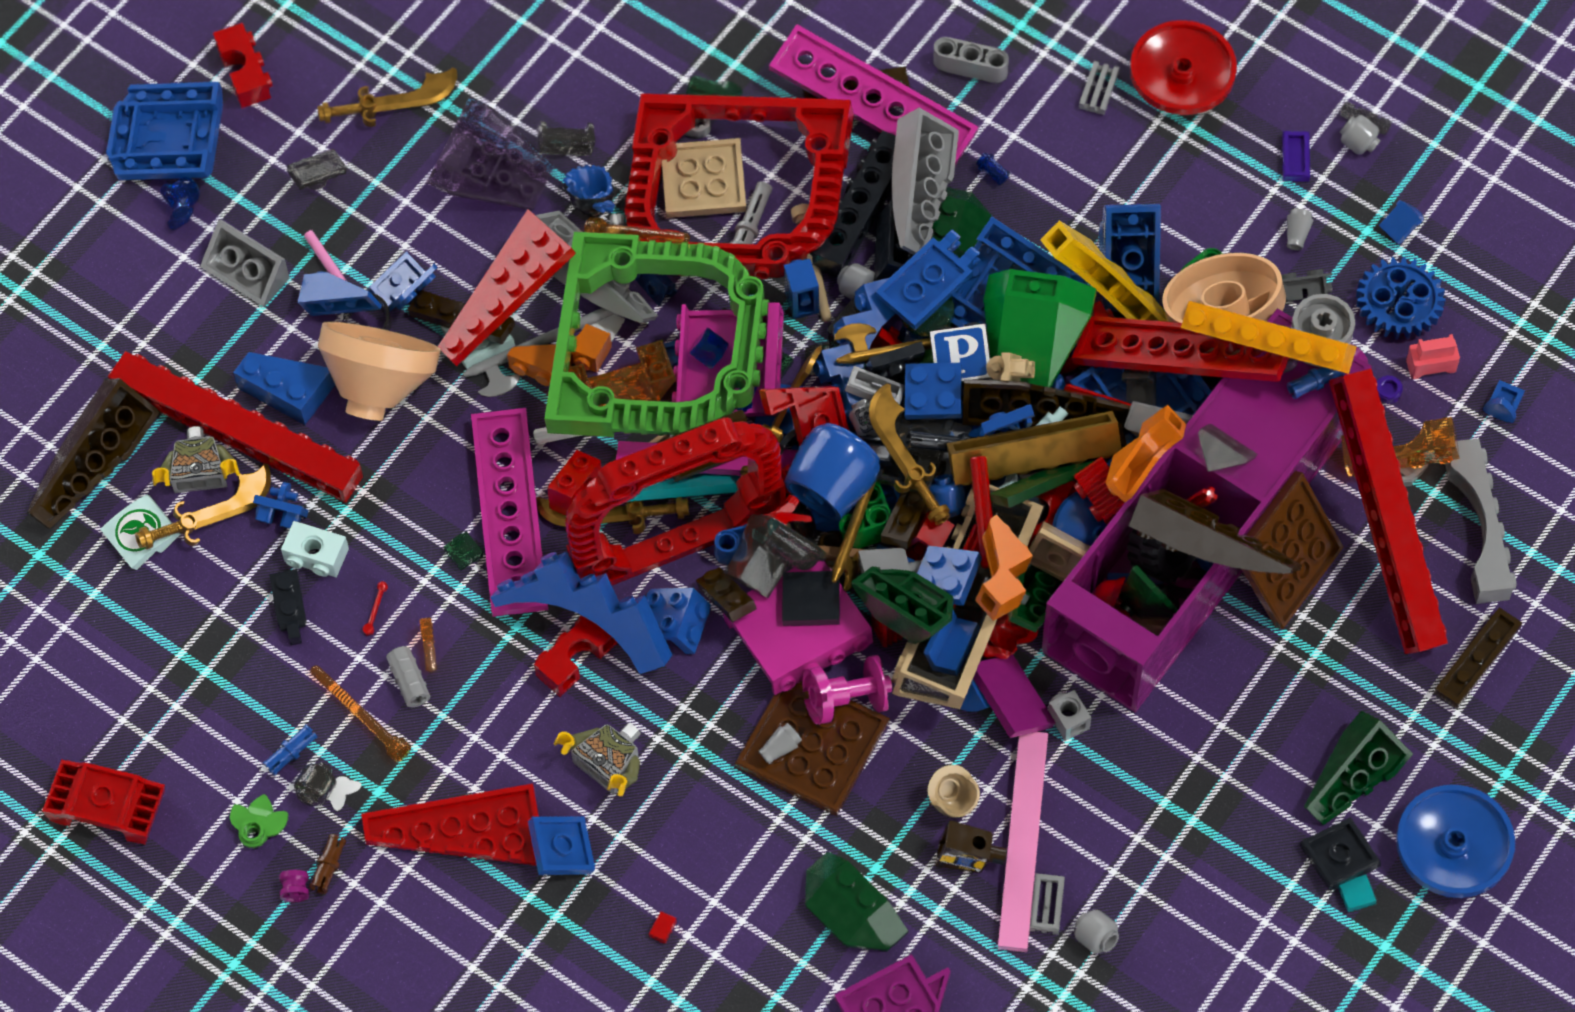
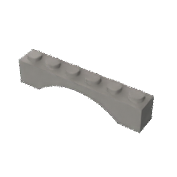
M1479 438L1446 442L1442 456L1447 478L1469 499L1481 524L1483 538L1482 553L1471 575V584L1476 604L1510 600L1513 589H1516V577L1514 572L1510 573L1508 566L1510 564V551L1508 547H1504L1502 540L1505 537L1503 523L1498 522L1497 518L1499 513L1498 500L1496 497H1492L1493 478L1491 473L1486 471V449L1481 448Z

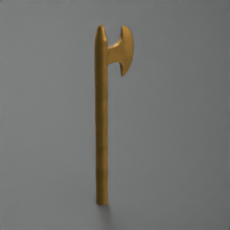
M863 323L846 325L835 334V340L849 341L854 351L837 358L836 362L838 364L868 361L869 357L921 341L925 350L932 349L931 338L868 349L865 337L877 331L874 327Z
M875 483L855 505L832 569L833 583L838 581L843 572L845 573L844 591H848L852 587L851 582L856 579L859 567L858 551L853 559L849 555Z

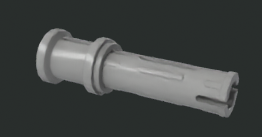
M757 182L743 220L737 223L735 227L736 234L733 241L729 243L752 244L753 240L758 237L759 231L757 226L773 189L770 184ZM757 202H759L756 212L753 213Z

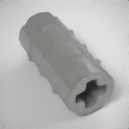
M402 646L393 649L387 654L386 658L390 665V671L393 672L396 679L395 683L398 684L401 691L400 695L403 696L407 707L414 708L423 705L430 699V694L426 687L427 684L422 678L421 670H419L416 664V659L413 657L409 647Z

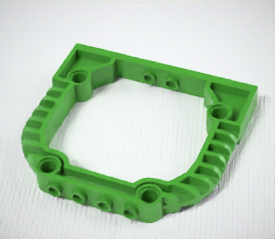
M574 232L571 248L576 254L569 260L544 418L547 433L614 437L615 432H624V434L641 433V435L657 434L658 436L677 435L733 413L735 408H744L752 402L754 387H759L760 370H757V364L763 362V346H760V340L766 338V323H763V317L768 316L769 300L764 297L761 280L750 276L746 267L736 259V256L720 249V247H712L704 243L688 244V242L672 243V241L663 243L656 242V240L645 242L640 241L639 235ZM638 274L698 276L715 280L728 289L730 309L737 316L732 362L730 365L723 367L717 374L714 390L693 401L660 402L617 399L613 391L608 387L599 386L591 389L574 372H568L571 352H576L577 337L574 336L575 329L580 327L581 318L580 312H578L580 293L592 294L599 287L612 280L621 284L630 283Z

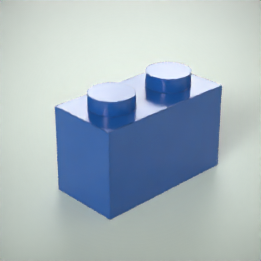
M794 260L784 265V289L793 319L818 314L819 285L811 260Z

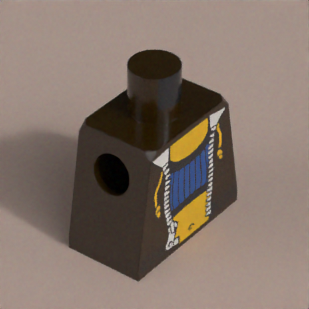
M949 820L939 838L935 866L982 873L988 862L1003 865L1007 848L992 845L993 833L990 831Z

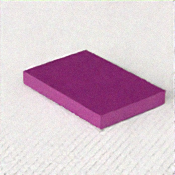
M1010 655L1008 659L994 658L979 662L973 679L1010 738L1048 730L1056 724L1014 655Z

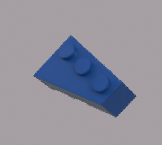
M248 352L233 372L238 389L303 425L307 424L335 386L328 367Z

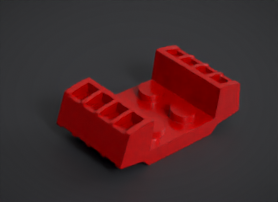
M61 759L42 812L50 821L70 827L72 820L123 832L127 841L146 845L165 793V785L144 779L139 775L86 762L78 763Z

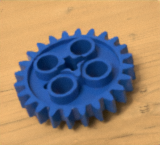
M1392 257L1390 264H1387L1383 259L1380 261L1379 267L1372 264L1370 272L1365 271L1363 279H1360L1358 283L1356 307L1361 308L1360 317L1368 316L1366 325L1375 323L1374 331L1377 332L1381 328L1384 329L1385 337L1390 332H1394L1395 339L1399 338L1400 333H1404L1405 337L1410 339L1411 332H1414L1418 337H1420L1422 329L1429 332L1431 324L1437 325L1439 317L1442 316L1444 309L1442 307H1444L1446 301L1443 298L1445 289L1440 288L1441 279L1433 280L1435 271L1426 273V264L1420 268L1416 267V259L1411 264H1407L1406 257L1402 258L1401 263H1397L1396 259ZM1392 280H1399L1402 283H1395ZM1410 282H1414V283L1407 289L1406 296H1402V295L1404 294V292H1405L1407 286L1409 285V283H1410ZM1415 294H1421L1424 297H1417ZM1377 299H1384L1386 302H1380ZM1395 300H1399L1391 314H1387L1394 307ZM1399 313H1406L1409 316H1402Z

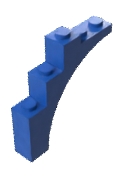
M889 278L863 284L854 292L855 305L861 313L842 317L833 325L834 338L836 332L846 325L855 323L868 324L877 331L865 337L868 349L870 348L881 327L891 317L896 315L875 294V291ZM836 340L840 346L822 350L813 365V371L819 377L821 384L831 382L832 386L839 387L849 431L856 432L849 419V413L853 410L851 406L861 401L862 398L846 392L845 388L853 367L856 366L864 369V362L838 364L836 362L837 358L854 351L849 341Z
M552 552L543 556L540 559L541 563L534 571L523 575L521 580L513 582L512 579L501 582L497 585L498 589L490 597L495 607L511 603L538 602L556 605L584 616L599 625L618 642L629 655L639 674L665 666L673 656L645 595L634 598L632 595L619 601L606 573L597 577L595 574H590L580 579L568 552L559 555L556 552Z

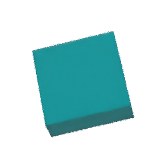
M1367 875L1356 877L1338 887L1347 912L1376 904V898Z

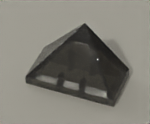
M1211 423L1200 428L1198 432L1208 472L1246 464L1257 456V453Z

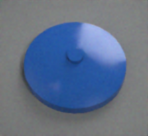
M1442 785L1426 790L1409 803L1398 825L1396 845L1404 868L1418 884L1438 895L1465 898L1490 890L1505 876L1515 852V834L1508 815L1493 798L1471 787Z

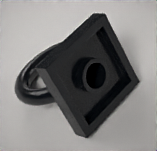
M922 341L869 357L864 370L890 380L904 377L905 364H920L925 353ZM901 413L895 423L910 425L924 419L906 420L905 414Z

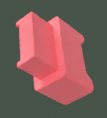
M1451 334L1447 338L1427 341L1419 339L1418 344L1410 345L1406 362L1411 378L1418 379L1428 374L1441 372L1455 373L1460 355L1456 341L1453 338V334Z

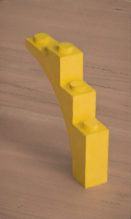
M1060 220L1040 239L1055 259L1069 267L1092 287L1096 288L1127 319L1167 322L1165 311L1155 298L1136 286L1122 267L1107 259L1091 239Z

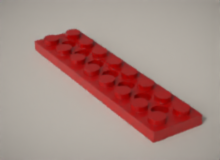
M1091 316L1071 357L1074 365L1274 382H1280L1289 357L1181 328L1182 323ZM1109 340H1112L1111 343H1109V344H1107V345H1102V344L1107 343ZM1134 342H1138L1136 345L1132 347H1127L1132 345ZM1159 344H1163L1160 348L1152 349L1157 347ZM1185 346H1189L1187 349L1183 351H1178L1184 348ZM1210 348H1214V350L1209 353H1203L1208 351ZM1236 350H1240V352L1235 355H1229L1234 353ZM1262 352H1266V354L1261 357H1255L1260 355Z

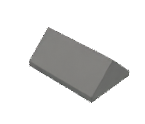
M218 220L200 267L258 304L266 306L290 279L285 259L225 221Z

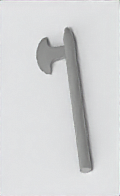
M600 308L580 317V327L575 329V331L584 328L585 324L591 325L615 313ZM559 327L517 346L549 344L557 340ZM510 349L474 364L463 373L464 377L479 375L483 372L486 373L489 378V384L478 391L480 395L486 397L502 395L518 384L520 375L505 376L498 367L508 362L507 354Z

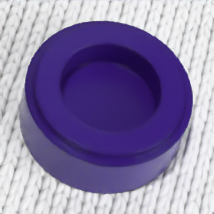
M1387 375L1377 380L1380 401L1384 404H1393L1401 398L1403 385L1398 378Z

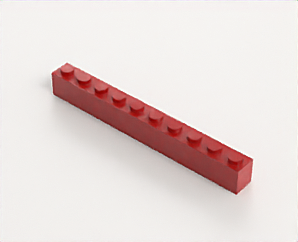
M125 351L108 375V379L120 378L160 411L159 413L188 427L203 428L204 435L214 437L215 440L264 464H268L270 467L344 503H347L363 478L360 463L351 456L344 457L326 444L319 445L303 433L296 434L281 422L275 421L273 423L265 419L258 411L246 410L233 399L226 400L218 396L210 388L205 387L203 389L185 376L180 378L162 365L157 367L149 363L142 355H133Z
M1371 368L1331 379L1329 384L1404 653L1421 652L1447 644L1446 628L1441 620L1438 599L1434 594L1431 574L1426 566L1423 555V545L1419 540L1415 526L1416 520L1409 505L1408 491L1404 486L1400 473V463L1395 455L1392 434L1388 430L1385 409L1380 401L1377 390V380L1373 376Z

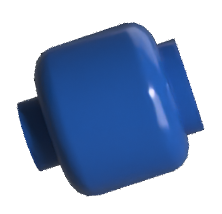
M950 474L935 477V482L928 486V489H930L939 505L946 504L948 506L950 517L959 515L966 506L964 486L961 484L955 485L954 479Z

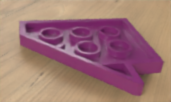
M911 954L835 994L834 999L842 1012H939L950 977V969L947 967L926 979Z

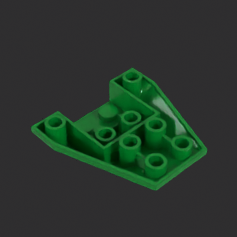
M1014 269L989 274L983 302L990 357L1001 356L1002 353H1013L1022 356L1021 359L1034 361L1035 377L1021 378V382L1051 387L1092 316L1097 292L1096 288L1065 276Z

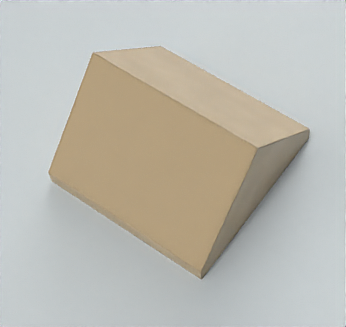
M1043 521L1028 548L1033 555L1029 564L1064 581L1091 546Z

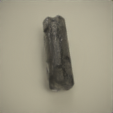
M1350 102L1343 104L1340 110L1342 117L1350 119L1351 116L1356 118L1359 115H1363L1379 127V133L1383 135L1388 133L1391 127L1390 120L1384 117L1379 119V115L1361 107L1357 109L1355 108L1356 105Z

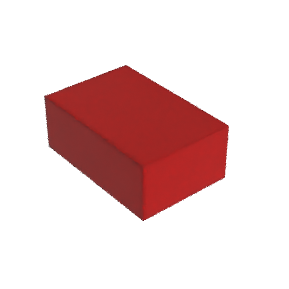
M661 911L649 933V937L666 944L677 923V918Z

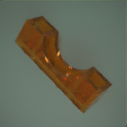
M1452 417L1424 421L1420 433L1412 441L1404 445L1393 446L1396 458L1400 463V468H1420L1425 464H1446L1452 460L1460 459L1457 432ZM1341 435L1344 466L1348 476L1355 477L1344 435Z

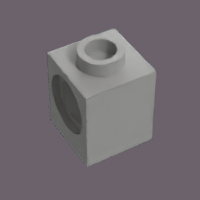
M1075 690L1067 694L1061 692L1051 699L1048 711L1055 720V726L1064 741L1090 729L1091 716ZM1065 710H1070L1074 712L1075 715L1068 717L1063 715L1061 712Z

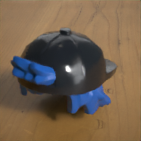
M589 165L584 167L578 166L577 169L572 168L571 171L565 174L563 191L569 195L575 209L587 215L613 212L615 204L612 202L614 199V188L612 187V177H610L609 172L605 171V167L595 165L591 167Z

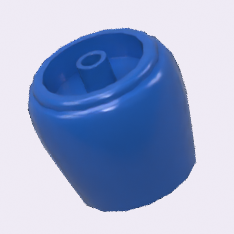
M826 423L814 427L807 434L794 457L784 483L788 491L806 507L825 518L838 521L857 504L876 482L880 473L879 457L865 441L854 433L836 424Z

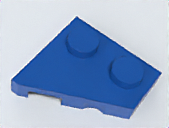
M1029 404L1006 414L1005 412L991 415L989 417L990 420L981 423L984 434L992 435L1032 426L1031 418L1034 417L1032 405Z

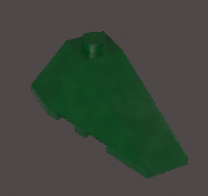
M1029 564L1026 572L1016 577L1022 583L1026 592L1019 607L1008 612L1010 622L1036 632L1045 621L1047 601L1063 581Z
M1137 565L1132 568L1119 594V597L1123 600L1120 606L1130 613V617L1136 614L1140 619L1171 620L1178 611V608Z
M1360 711L1342 733L1304 808L1320 824L1325 825L1351 807L1352 802L1363 794L1367 796L1374 791V786L1383 780L1388 781L1393 778L1413 753L1380 719Z

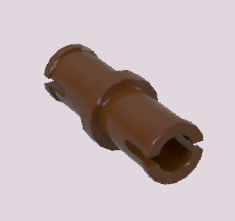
M330 834L328 836L323 854L316 861L317 869L309 885L312 891L318 887L316 893H327L333 873L337 872L340 866L338 860L346 840L342 837L339 842V835Z

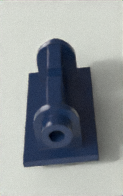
M638 274L635 278L658 306L662 305L665 296L673 297L677 293L676 284L667 275Z

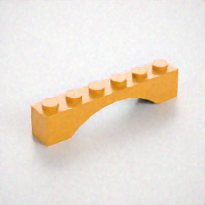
M1188 301L1181 328L1346 374L1350 372L1357 348L1341 341Z

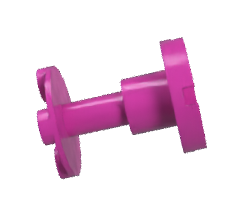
M879 655L869 656L865 659L864 678L846 681L843 676L828 679L824 670L819 666L804 671L802 681L803 692H809V698L804 699L810 718L815 724L831 722L834 716V707L847 705L850 702V698L868 695L871 705L877 712L888 711L887 693L892 692V682L888 675L884 676Z

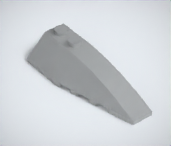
M920 107L898 118L892 168V200L900 248L913 255L931 240L933 223L938 220L940 204L945 201L947 196L945 190L948 183L952 182L954 177L959 133L958 129Z
M560 211L535 215L570 247H572L574 232H582ZM569 261L553 275L564 285H566ZM612 280L599 287L592 294L580 293L582 297L592 303L639 323L655 320L658 316L639 293L631 292L628 289L630 283L621 284Z

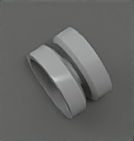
M1317 294L1302 300L1296 307L1291 328L1351 344L1355 328V318L1349 305L1340 298L1329 294ZM1306 363V364H1308V365L1320 367V366H1317V365H1313V364H1310V363Z

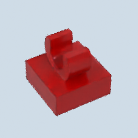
M893 326L888 331L881 328L869 349L902 343L897 339L900 332Z

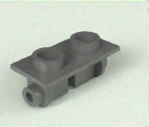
M1323 269L1308 271L1307 276L1297 277L1296 273L1281 275L1286 293V302L1303 299L1302 289H1306L1307 298L1312 295L1332 293L1331 282L1326 283V279L1332 276V273L1324 274Z

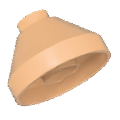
M1227 253L1199 260L1181 270L1167 284L1162 300L1167 322L1182 323L1188 301L1267 322L1277 308L1283 311L1286 303V293L1281 273L1271 261L1253 254ZM1210 348V349H1209L1208 351H1206V352L1209 353V352L1213 351L1214 348ZM1236 350L1234 353L1229 355H1235L1239 353L1240 350Z
M344 322L322 323L318 341V348L340 396L348 399L345 412L356 417L377 421L383 420L386 408H394L436 372L441 351L436 345L412 336Z

